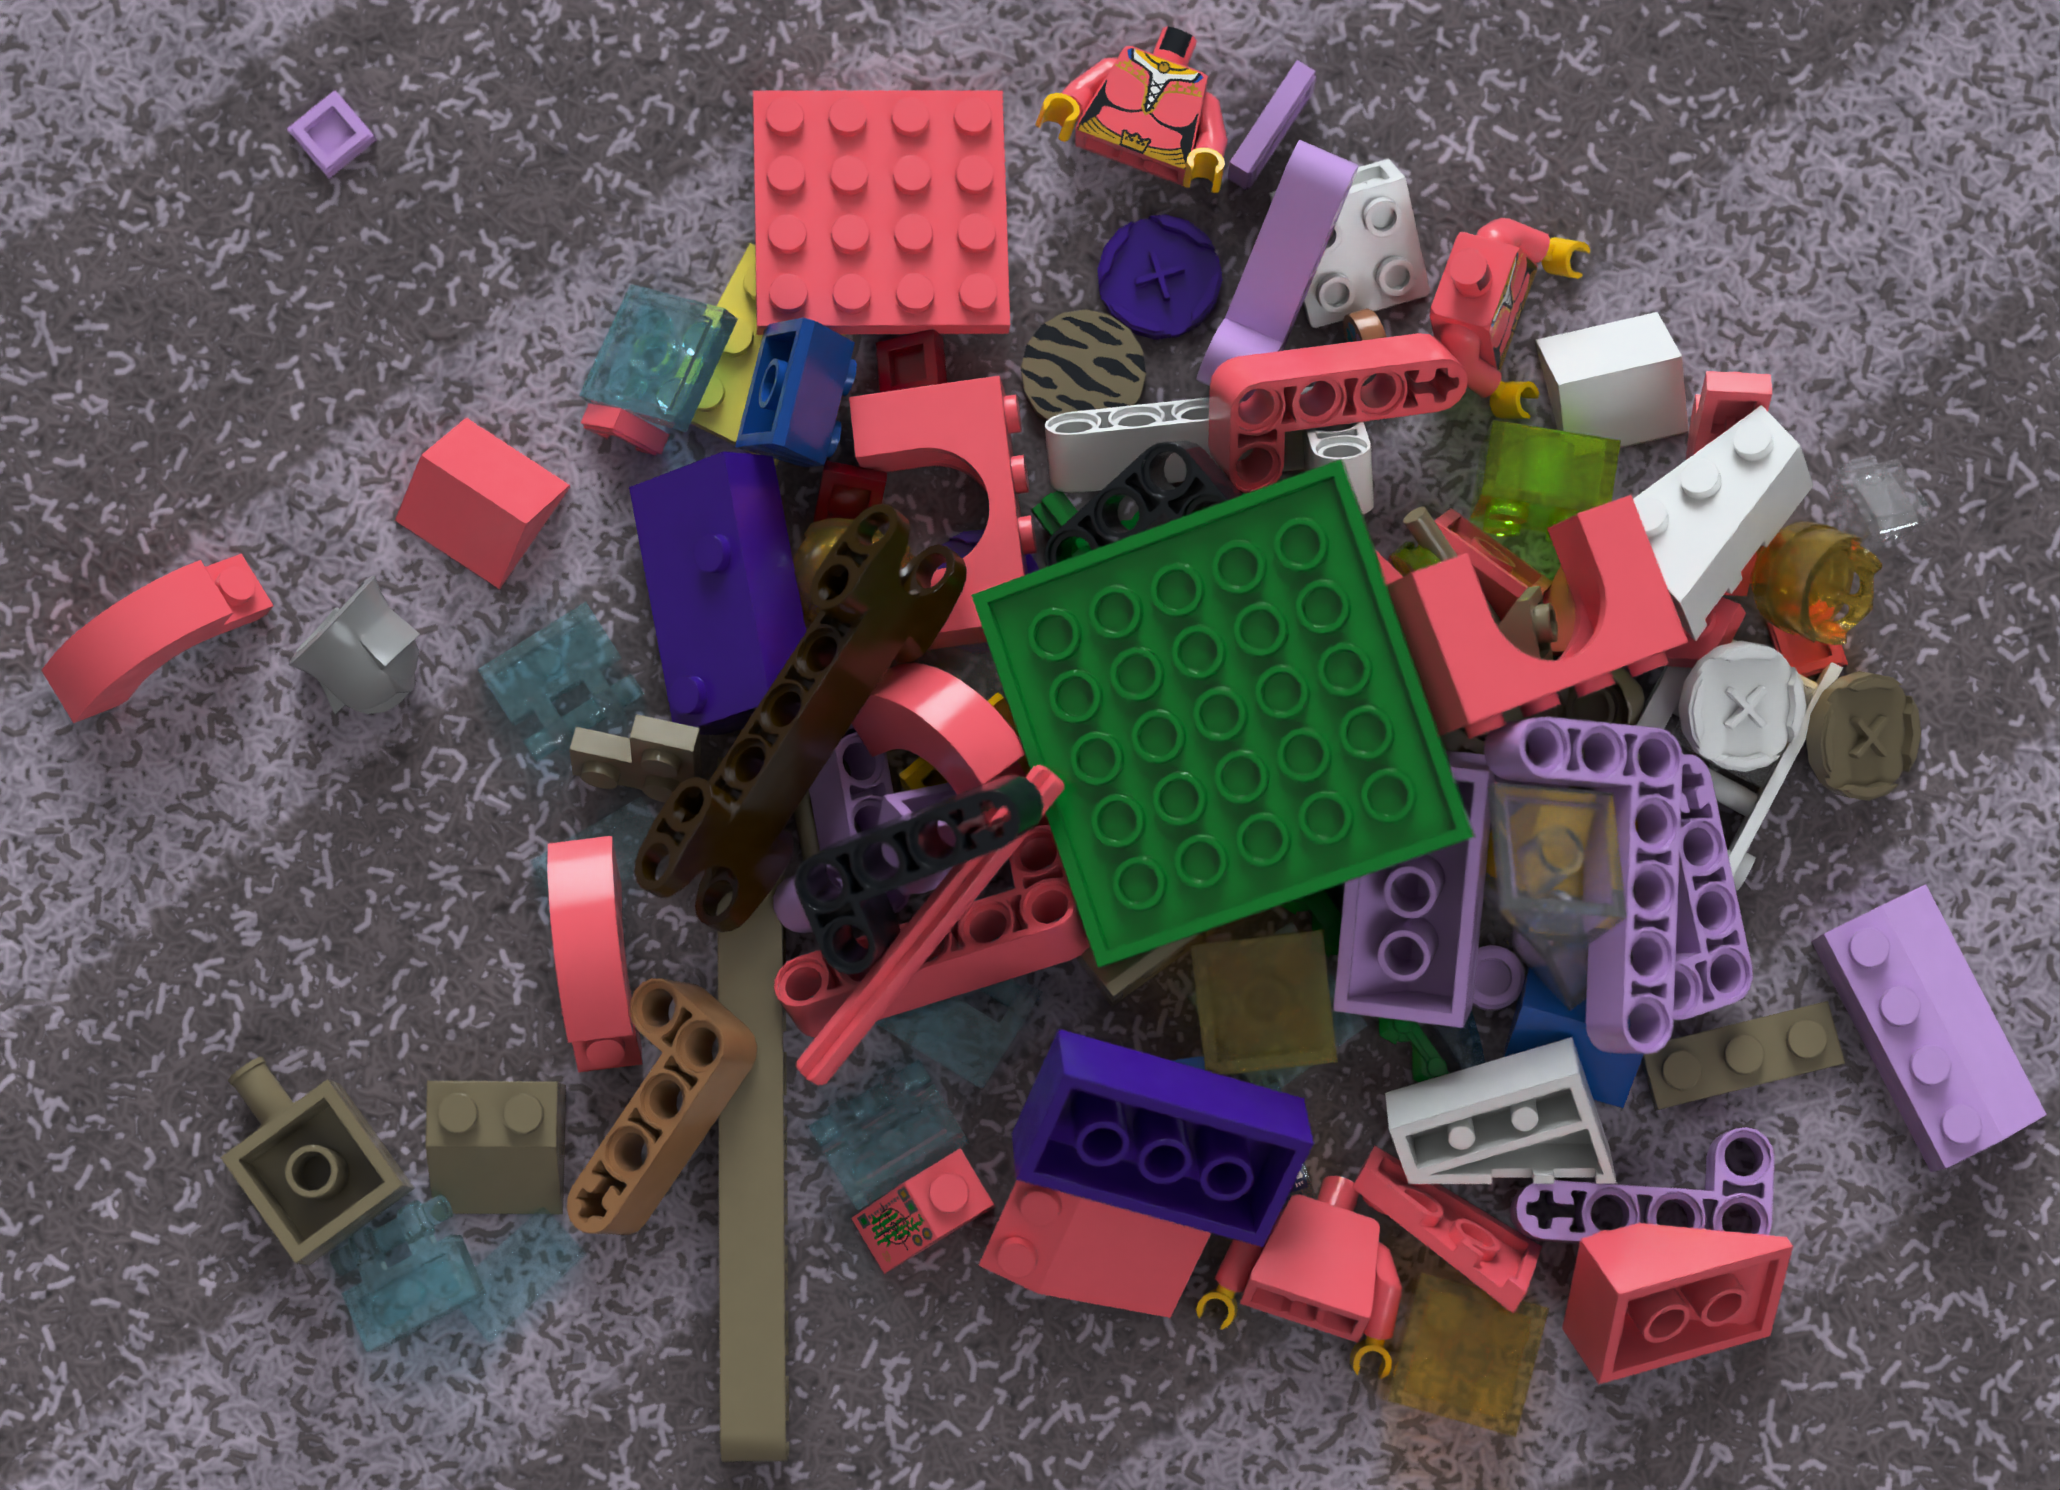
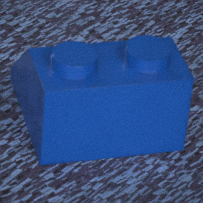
M804 317L769 324L763 332L735 447L760 455L773 456L774 459L802 467L824 466L826 457H832L839 444L842 427L841 422L836 420L841 397L846 396L850 392L855 380L857 363L856 360L851 359L855 342L817 321Z

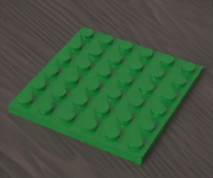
M1342 459L971 595L1030 769L1032 770L1037 765L1045 766L1065 784L1064 790L1045 813L1098 968L1123 961L1476 837L1389 593L1387 582L1350 476Z

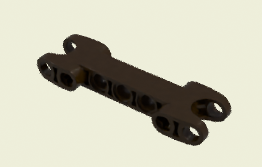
M886 504L873 505L854 519L833 545L811 582V600L821 609L713 776L709 782L703 778L693 777L680 783L653 821L635 860V878L642 889L660 898L671 897L689 885L699 873L705 870L696 896L695 910L698 919L716 931L729 932L743 925L771 892L792 857L793 838L788 830L784 828L880 679L893 660L908 663L923 656L948 620L966 582L967 568L965 561L959 554L948 546L941 544L933 545L912 558L900 570L910 537L911 528L909 520L894 507ZM889 522L885 535L871 545L875 532L880 526ZM943 563H947L943 578L931 587V579L934 572ZM669 855V863L665 872L656 880L655 875L659 863L665 856ZM733 891L729 906L724 912L716 915L717 906L721 899L727 893Z

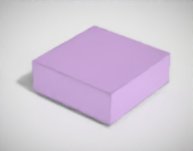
M336 90L287 128L290 135L328 179L376 141L373 133Z

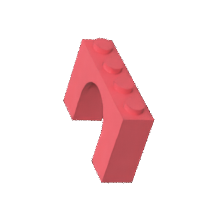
M992 376L849 397L855 457L860 467L882 472L928 466L949 467L972 477L987 493L989 498L988 522L978 544L963 558L967 568L963 591L948 620L927 651L987 643L971 595L1027 575L1026 555L1037 553L1032 516L1021 517L1018 494L1029 493V481L1024 455L1013 456L1011 434L1022 432L1017 395L1006 396L1000 376ZM946 567L934 572L931 579V587L943 578Z
M1632 495L1578 513L1547 528L1571 589L1575 605V626L1572 638L1564 653L1556 661L1531 657L1518 650L1503 636L1491 615L1468 553L1412 572L1387 585L1440 736L1463 727L1468 739L1506 725L1502 713L1518 706L1523 718L1561 705L1557 692L1574 686L1578 698L1614 685L1615 681L1611 672L1628 666L1631 677L1641 675L1669 664L1664 651L1688 642Z

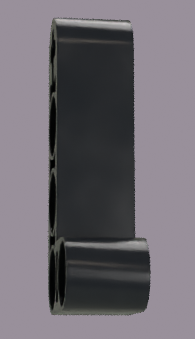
M1016 775L1005 776L839 840L803 861L795 874L794 884L796 893L820 950L828 964L838 972L855 974L862 972L881 958L900 933L898 919L887 896V891L1001 849L1034 828L1041 819L1043 812L1042 797L1036 786L1024 777ZM994 807L996 809L1006 807L1010 815L992 820L988 824L985 823L984 813ZM938 821L944 822L952 829L956 840L955 846H951L943 841L939 835ZM882 843L894 849L899 861L898 868L888 863L883 856ZM827 865H831L840 874L843 883L842 889L835 886L829 879ZM853 926H857L866 935L869 944L868 949L857 943L852 931Z

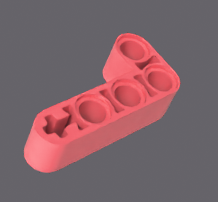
M1422 333L1234 357L1218 366L1210 382L1208 436L1210 455L1239 491L1247 494L1277 483L1281 477L1284 467L1285 432L1440 412L1451 408L1460 401L1466 392L1468 384L1467 372L1436 337ZM1376 374V376L1370 383H1368L1365 386H1362L1366 379ZM1316 382L1311 390L1301 394L1305 387ZM1256 389L1249 399L1239 403L1245 394ZM1253 449L1251 454L1245 459L1239 460L1243 453Z

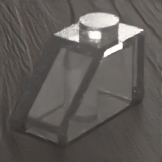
M1868 455L1847 461L1839 466L1840 474H1836L1826 486L1847 559L1908 543L1933 518L1928 503L1898 459L1878 463L1875 455Z

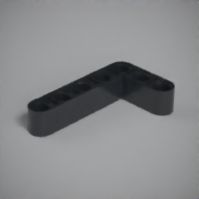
M1189 441L1156 443L1145 450L1052 535L1047 542L1044 553L1046 566L1049 567L1072 558L1073 544L1078 538L1084 539L1089 544L1091 550H1095L1163 525L1169 521L1171 522L1206 509L1214 502L1220 504L1242 494L1209 454L1198 444ZM1173 453L1178 454L1183 459L1187 472L1185 480L1177 488L1167 481L1164 473L1165 462ZM1125 496H1130L1139 508L1138 522L1131 530L1123 526L1118 518V506Z

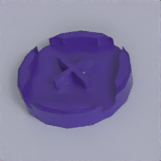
M1166 214L1152 215L1148 219H1140L1135 223L1132 221L1119 228L1104 246L1097 269L1100 298L1109 314L1128 327L1133 334L1154 340L1179 337L1200 326L1215 308L1222 285L1221 265L1208 235L1190 221Z

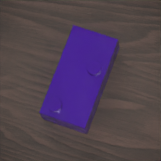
M722 451L629 487L672 722L700 728V735H722L743 729L806 633L774 458L768 455Z
M1058 1029L1011 1133L1016 1180L1261 1247L1264 1246L1314 1144L1304 1098Z

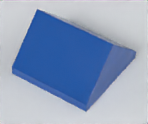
M1532 949L1524 975L1523 988L1518 997L1502 1058L1572 1037L1593 1100L1624 1108L1644 1054L1608 1053L1599 1050L1592 1044L1586 1029L1588 965ZM1628 1017L1627 1024L1628 1031H1630L1631 1022L1630 1017Z

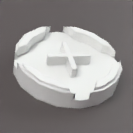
M1739 640L1715 647L1696 662L1684 681L1678 707L1682 732L1694 752L1713 765L1742 772L1769 766L1781 757L1776 754L1784 749L1787 742L1791 744L1794 742L1801 731L1806 709L1803 680L1797 670L1789 665L1787 659L1782 657L1781 653L1766 645Z

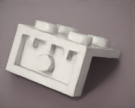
M1389 159L1358 167L1350 191L1303 302L1308 322L1314 328L1342 321L1345 315L1369 308L1372 311H1377L1426 297L1430 293L1406 178ZM1276 191L1269 193L1271 202Z

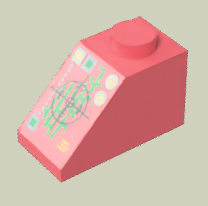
M960 1148L903 1182L851 1219L885 1274L993 1209L995 1205Z

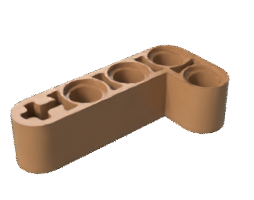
M652 978L643 982L635 990L631 998L630 1015L632 1023L662 1054L568 1194L567 1212L569 1219L575 1228L583 1233L630 1235L638 1232L655 1211L756 1060L757 1044L750 1029L708 991L697 984ZM672 1000H674L675 1011L670 1020L668 1015L669 1006ZM717 1038L719 1050L715 1060H713L712 1045ZM681 1090L683 1103L678 1113L676 1106L677 1096ZM646 1143L647 1158L643 1164L641 1153L643 1145Z

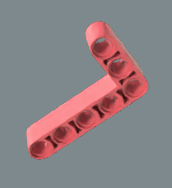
M1046 814L1041 817L1038 824L1032 828L1009 857L1015 888L973 901L878 1020L1073 960L1081 956L1090 947ZM1062 917L1060 920L1052 923L1054 920ZM908 922L899 925L900 932L904 929ZM866 935L855 938L858 944L868 949L869 944ZM817 950L788 961L778 971L774 979V991L797 1028L806 1036L816 1038L874 964L860 973L846 974L838 972L830 966L821 950Z

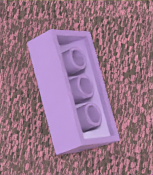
M1446 750L1476 836L1475 838L1345 883L1333 1011L1464 1027L1473 1007L1496 776L1490 770L1485 760V755Z
M1926 884L1811 941L1931 1172L1946 1169L2010 1137L2047 1115Z

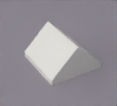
M1658 312L1535 340L1565 461L1688 433L1682 355Z

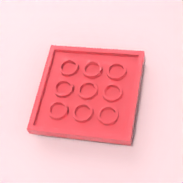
M1003 90L753 91L757 335H763L764 330L769 324L802 317L817 321L841 335L913 334L934 329L939 334H1009L1010 299Z

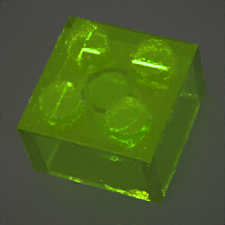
M1492 420L1480 447L1469 520L1483 522L1482 530L1484 532L1498 536H1520L1521 528L1546 532L1545 540L1552 543L1547 528L1578 513L1612 502L1621 440Z

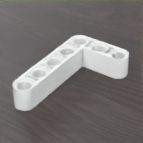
M1313 386L1305 387L1301 394L1307 393ZM1209 397L1068 412L1051 417L1045 423L1050 484L1054 489L1061 492L1081 493L1104 489L1145 450L1156 443L1170 441L1193 442L1202 447L1213 459L1208 446ZM1364 422L1285 432L1283 471L1305 469V472L1342 459L1345 462L1363 515L1373 509L1371 444ZM1253 449L1243 453L1239 460L1245 459L1251 454ZM1176 453L1168 457L1164 466L1165 477L1169 483L1183 482L1187 473L1183 459Z

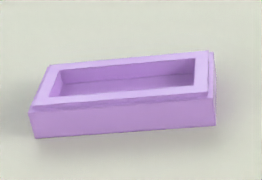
M1296 60L1230 160L1227 177L1229 180L1245 190L1247 187L1251 188L1313 94L1316 81L1315 70Z

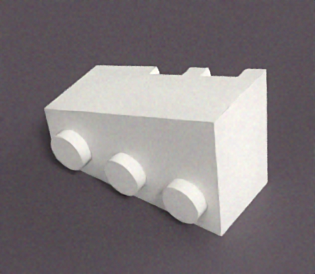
M1762 405L1633 499L1682 627L1695 641L1707 627L1706 617L1725 592L1732 594L1742 581L1741 571L1759 547L1762 545L1767 548L1813 487L1800 444Z
M1572 1037L1385 1093L1389 1131L1409 1184H1492V1178H1533V1184H1554L1555 1178L1595 1177L1596 1184H1617L1610 1147Z

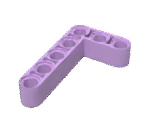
M1553 717L1506 721L1505 726L1488 733L1484 745L1485 760L1490 770L1496 776L1509 781L1595 788L1586 999L1587 1034L1592 1044L1604 1052L1632 1054L1657 1052L1666 1045L1671 1037L1673 1028L1683 765L1681 747L1677 739L1669 731L1660 728ZM1526 740L1529 744V757L1525 753ZM1582 746L1585 749V762L1582 759ZM1638 753H1639V755H1640V761H1641L1640 767H1639V765H1638V757H1637V756H1638ZM1636 819H1637V822H1638V831H1637V832H1636V828H1635V820H1636ZM1633 884L1635 885V891H1636L1635 899H1634V897H1633V890H1632V889H1633ZM1631 949H1632V953H1633V962H1632V965H1631V961H1630ZM1629 1016L1631 1022L1630 1031H1628L1627 1024Z

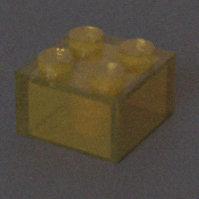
M1324 928L1198 942L1191 945L1206 1071L1226 1075L1338 1062L1339 1051Z
M1422 1272L1415 1274L1392 1361V1368L1382 1400L1516 1437L1549 1308L1521 1301L1515 1312L1512 1313L1482 1289Z

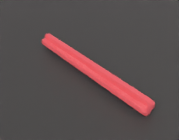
M1037 765L1032 768L1025 778L1032 782L1041 794L1043 816L1064 790L1065 784L1050 769ZM1006 807L999 809L991 821L1005 815H1010ZM1031 830L1001 849L953 866L883 953L881 958L874 964L796 1061V1068L807 1080L820 1086L826 1084Z

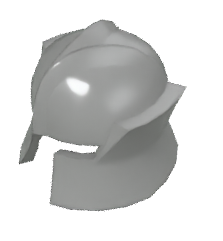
M371 576L360 583L361 587L341 609L335 608L313 634L300 645L288 664L310 674L320 682L334 714L344 706L366 714L383 713L402 702L408 693L415 688V671L419 655L415 639L420 633L389 607L379 588L376 576Z

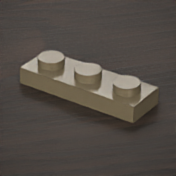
M1825 1001L1668 1040L1666 1045L1659 1051L1644 1054L1642 1064L1654 1109L1657 1111L1845 1064L1829 1002Z

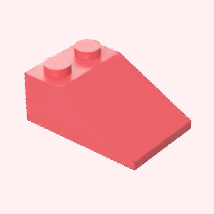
M1016 1180L978 1266L1037 1294L1171 1318L1211 1233Z
M1636 1223L1614 1230L1599 1231L1592 1236L1580 1239L1562 1329L1598 1384L1771 1336L1793 1245L1787 1237Z

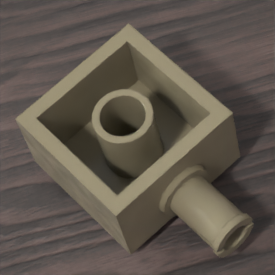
M258 1057L248 1062L228 1079V1082L231 1086L235 1087L261 1125L256 1132L220 1158L295 1264L310 1266L415 1189L341 1084L327 1079L300 1100L293 1102L267 1067L263 1057Z

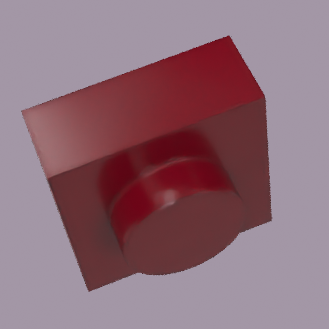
M934 329L876 342L880 393L947 383L943 336Z
M825 461L812 527L844 533L854 519L864 510L873 505L882 504L887 472Z

